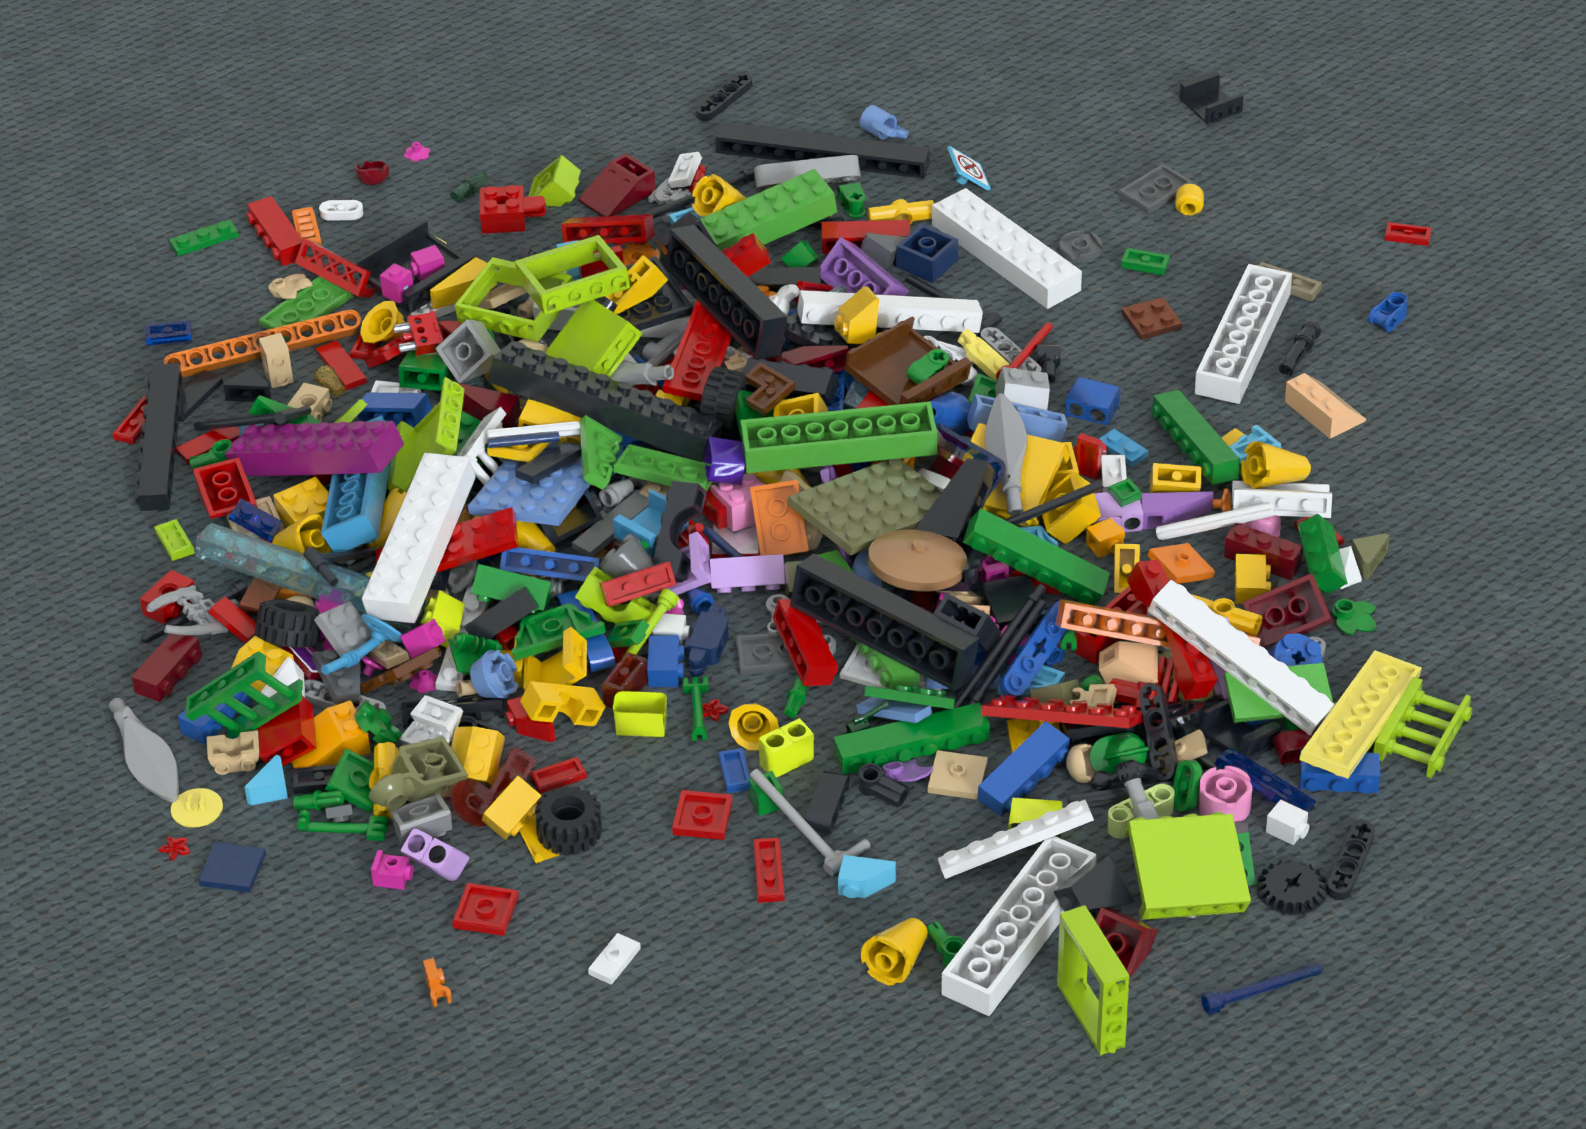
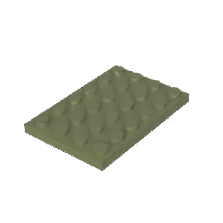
M898 458L885 460L788 497L787 505L849 555H853L868 549L877 537L885 533L897 530H916L917 525L942 492Z

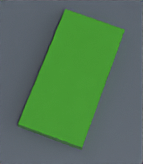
M319 276L312 281V287L299 290L296 299L285 300L260 318L258 322L260 326L269 330L329 315L352 298L353 294ZM283 336V338L290 341V339L287 336Z
M628 444L614 464L613 469L614 473L666 486H671L672 481L699 483L707 491L712 482L707 481L705 465L711 466V464Z
M1324 663L1287 666L1291 672L1298 677L1304 678L1312 688L1319 693L1325 694L1333 703ZM1228 672L1224 674L1223 678L1234 723L1285 717Z

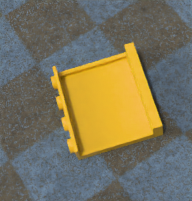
M978 423L962 460L965 462L967 458L988 461L997 475L983 510L1005 520L1012 516L1008 514L1007 499L1002 491L999 474L986 450L985 431L987 425ZM1027 434V450L1021 475L1022 493H1020L1023 511L1043 504L1060 463H1067L1070 454L1065 443ZM1037 517L1019 524L1022 527L1040 526Z

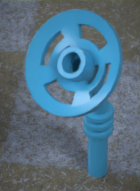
M362 614L361 619L372 631L371 639L357 650L346 652L339 659L323 665L321 670L323 674L327 675L343 667L349 668L360 662L361 658L379 646L380 643L383 644L385 640L403 643L400 637L402 634L380 619L368 614Z

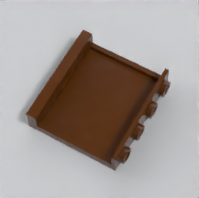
M912 316L905 321H900L889 330H884L873 339H868L857 348H852L846 355L844 370L887 404L900 405L929 402L966 381L969 377L972 361L964 357L955 362L949 357L944 370L918 385L906 377L907 370L911 364L924 357L931 350L938 349L913 329L915 318Z

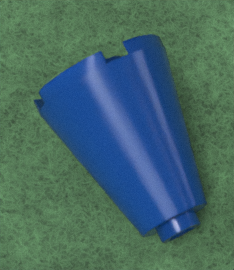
M947 392L929 401L931 402L936 428L945 438H959L966 431H969L967 417L971 404L965 396L955 392Z

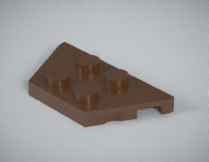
M441 645L412 659L410 658V660L360 685V692L362 694L368 693L389 682L391 685L400 683L412 677V674L433 666L432 660L444 653Z

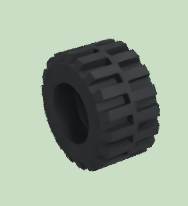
M716 366L710 372L705 383L700 413L716 417L717 420L724 422V429L731 430L737 423L735 403L740 390L746 391L745 374Z
M280 599L263 601L259 605L255 635L266 642L285 647L303 648L313 646L317 643L319 627L314 619L321 612L310 605L296 601Z
M563 786V789L555 788L552 793L547 792L544 794V798L539 799L538 806L535 808L536 832L540 844H543L545 849H552V853L555 854L562 852V855H568V853L573 852L574 855H577L580 850L588 851L589 845L594 847L597 844V839H600L602 831L601 805L594 794L590 795V791L586 789L582 791L580 787L569 788V786Z

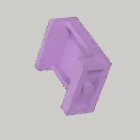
M698 531L689 534V546L680 549L690 558L691 564L687 580L681 583L676 582L675 586L667 588L676 595L711 582L709 545Z

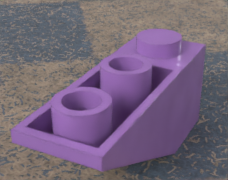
M1213 492L1142 493V529H1156L1158 526L1189 520L1212 511Z

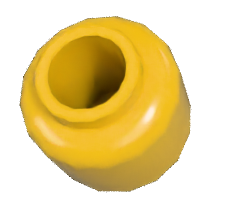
M1195 184L1181 186L1177 190L1175 198L1177 211L1191 216L1201 212L1204 205L1202 189Z

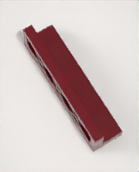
M937 444V453L939 455L931 468L951 480L964 461Z

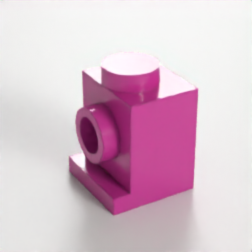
M988 555L987 560L983 561L982 571L978 572V576L983 583L1007 579L1009 577V566Z
M377 850L371 867L373 886L404 889L407 880H412L414 867L410 865L409 857L383 854L382 850Z

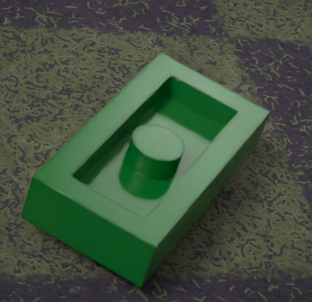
M1126 248L1121 260V268L1165 275L1170 262V255Z
M644 619L618 622L608 635L607 641L611 648L638 645L644 640L649 624Z

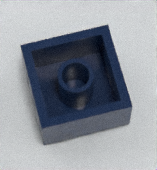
M924 224L918 226L896 246V267L932 283L958 261V239Z

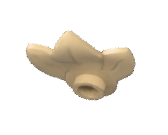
M293 274L284 279L278 278L273 280L268 288L274 297L296 299L297 291L312 287V282L305 278L304 274Z

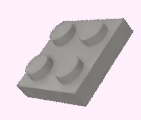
M351 602L321 613L314 619L339 656L351 650H357L371 639L372 631L364 624L360 614Z

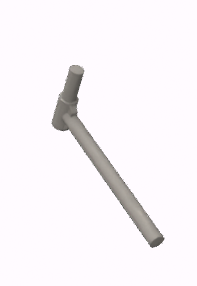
M758 769L751 772L750 777L825 857L823 868L830 876L840 871L844 855L857 857L870 848L869 841L863 839L847 851L836 850L834 852Z

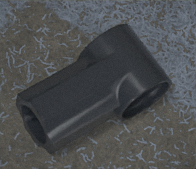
M868 763L859 770V790L862 794L876 796L897 808L906 801L910 790L909 787L883 774L878 765Z

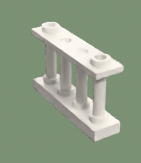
M501 407L482 419L457 454V456L470 457L474 473L483 485L489 481L490 477L477 463L478 459L476 456L482 460L493 474L499 468L492 457L488 456L484 445L488 446V430L504 429L501 421L506 413ZM498 457L502 463L506 460L505 458Z
M1233 480V510L1270 502L1274 507V515L1312 517L1319 514L1323 518H1331L1332 492H1329V484L1286 483L1262 489H1251V486L1246 485L1244 481Z

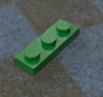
M227 220L187 234L178 235L169 239V243L176 255L181 256L239 237V234L232 221Z

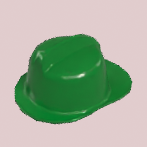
M1133 733L1107 736L1097 740L1092 746L1090 763L1095 771L1104 770L1108 773L1115 772L1117 764L1123 761L1135 760L1145 765L1149 748L1145 746L1139 736Z

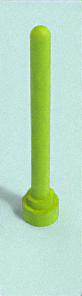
M665 588L658 596V606L647 621L649 627L645 632L644 640L638 645L630 646L605 682L604 686L607 690H612L664 613L670 611L671 608H675L680 599L674 592Z

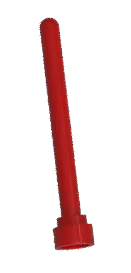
M1050 322L1042 326L1010 365H1004L997 371V380L1003 367L1018 369L1035 350L1037 344H1040L1052 330L1053 326Z

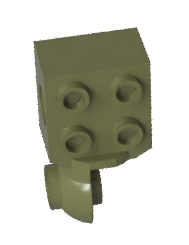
M444 736L400 746L391 766V775L384 776L373 786L369 793V798L377 805L386 806L388 810H395L401 807L407 800L414 802L438 793L442 798H446L460 793L468 774Z

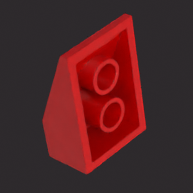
M239 457L193 469L196 490L202 506L210 519L257 507Z

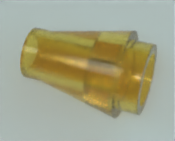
M324 365L315 372L316 383L321 387L329 388V392L334 397L345 393L346 389L333 367Z

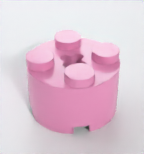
M1225 766V769L1216 770L1217 767L1209 769L1200 779L1199 813L1202 816L1210 815L1214 812L1233 814L1234 822H1242L1247 818L1251 810L1252 785L1250 777L1243 770L1232 766Z

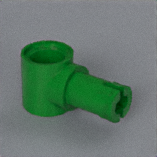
M229 439L219 440L214 443L208 453L190 457L192 470L228 460L225 453L231 447L232 442Z
M936 921L934 926L932 923L927 926L928 936L937 945V951L942 956V964L946 968L965 944V940L958 936L949 935L941 926V923Z

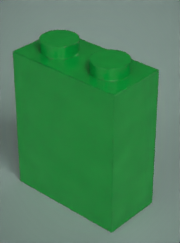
M409 350L399 365V387L442 391L443 379L446 377L452 380L454 377L438 352L416 356L414 350Z

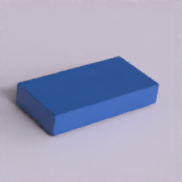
M743 748L718 752L727 793L749 790L748 779L751 777Z

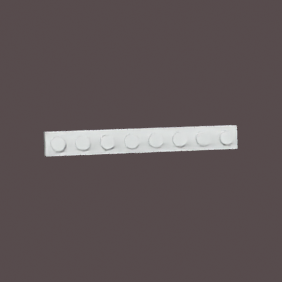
M800 290L797 312L801 323L834 325V319L838 315L839 307L855 293ZM876 295L879 299L876 327L892 328L900 321H905L913 316L915 318L913 329L963 332L969 329L974 333H979L983 312L978 300Z
M1170 580L1152 600L1148 610L1152 615L1310 736L1330 713L1334 704L1325 694L1316 691L1304 678L1298 677L1291 672L1286 664L1270 656L1265 648L1253 643L1244 632L1236 630L1223 616L1217 615L1202 600L1196 599L1189 594L1184 586Z

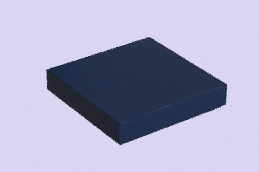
M214 842L199 878V885L250 893L265 858V848Z

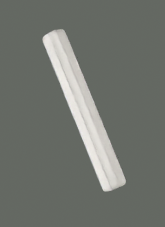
M576 421L488 430L487 439L559 432L560 437L580 435V423Z

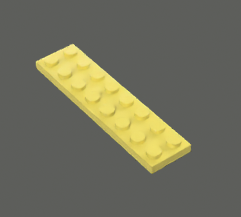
M1375 650L1301 751L1300 760L1309 763L1311 766L1322 768L1337 776L1348 779L1380 734L1413 677L1419 678L1422 668Z

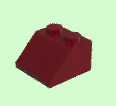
M1100 908L1095 922L1128 972L1130 979L1149 954L1159 929L1112 908Z

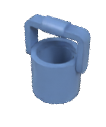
M875 105L867 107L861 115V129L881 140L889 136L906 139L909 131L897 125V119L894 115Z

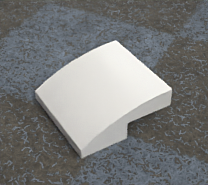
M425 695L410 713L414 721L399 740L403 745H408L444 736L448 744H450L454 736L455 727H458L463 710L457 706Z

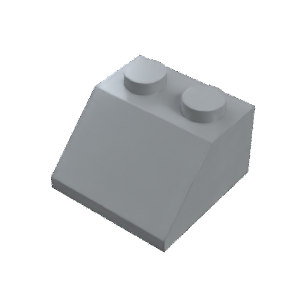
M469 319L435 348L458 383L461 384L489 372L493 357L501 351L482 322Z
M1002 368L995 385L996 396L1002 393L1010 402L1047 410L1050 392L1047 373L1017 368Z
M439 793L402 805L395 810H389L397 837L402 846L414 827L434 838L446 834V831L452 830L450 809Z

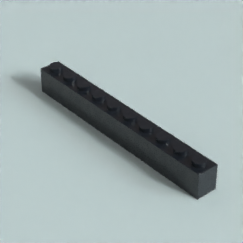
M726 122L721 123L716 134V153L786 162L856 155L858 156L860 171L923 179L930 164V147Z

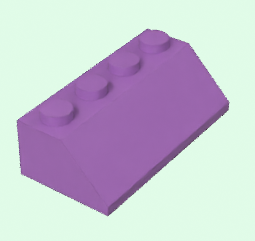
M841 237L820 266L821 279L828 285L833 286V289L839 293H856L863 286L869 287L875 295L906 296L910 291L857 245Z

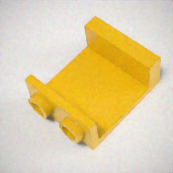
M572 627L563 631V650L543 662H540L533 655L524 658V690H526L530 681L572 685L587 676V640Z

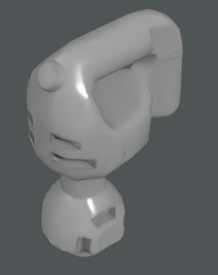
M477 560L451 568L448 585L452 592L457 594V592H463L466 589L467 585L476 575Z

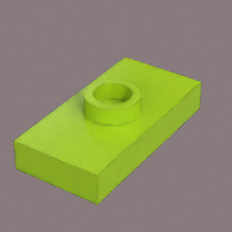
M177 519L154 527L155 534L172 561L195 553L193 545Z

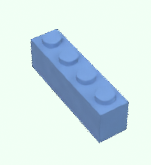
M975 394L967 417L969 428L974 432L978 423L987 425L995 398ZM1011 402L1023 420L1028 435L1062 442L1068 425L1064 414Z

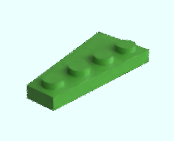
M585 415L580 420L583 479L588 484L595 485L603 490L609 484L613 471L612 465L616 461L615 455L619 451V443L623 437Z

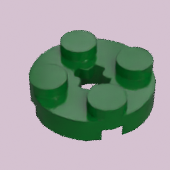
M365 701L354 714L355 720L365 733L370 730L376 735L373 740L377 743H396L402 737L401 731L390 722L392 716L383 708L378 711L369 702Z

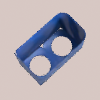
M1078 377L1066 397V415L1108 425L1120 404L1119 387ZM1072 403L1082 407L1083 414L1081 416H1075L1069 412ZM1092 409L1101 410L1105 414V420H1094L1090 415V411Z

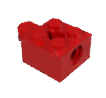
M523 185L480 188L482 234L525 231V218L542 217L546 214L545 198L542 196L524 197Z

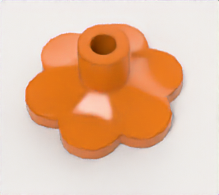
M1224 489L1222 499H1213V508L1222 509V512L1231 511V493L1229 489Z

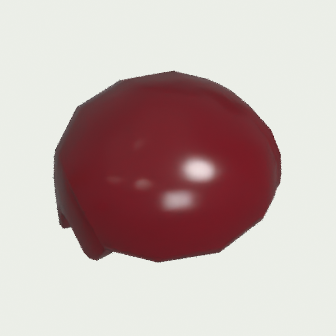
M364 161L361 168L358 164L355 165L359 181L369 186L382 183L390 172L388 164L384 161Z

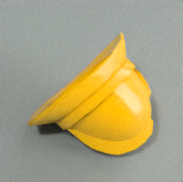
M384 301L376 305L362 321L360 333L363 341L367 343L389 342L401 336L404 332L394 333L393 325L405 323L404 316L397 310L394 301Z
M756 703L744 704L733 709L728 722L732 737L740 746L747 750H759L758 738L779 728L777 718L769 709Z

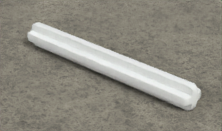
M1269 502L1162 525L1156 528V535L1158 539L1165 540L1226 527L1235 523L1240 524L1274 516V507Z

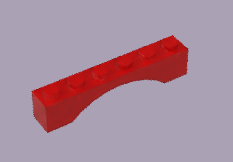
M1159 559L1137 562L1127 582L1136 600L1150 608L1152 600L1166 586L1169 579ZM1159 620L1171 649L1175 681L1184 699L1207 698L1218 680L1207 656Z

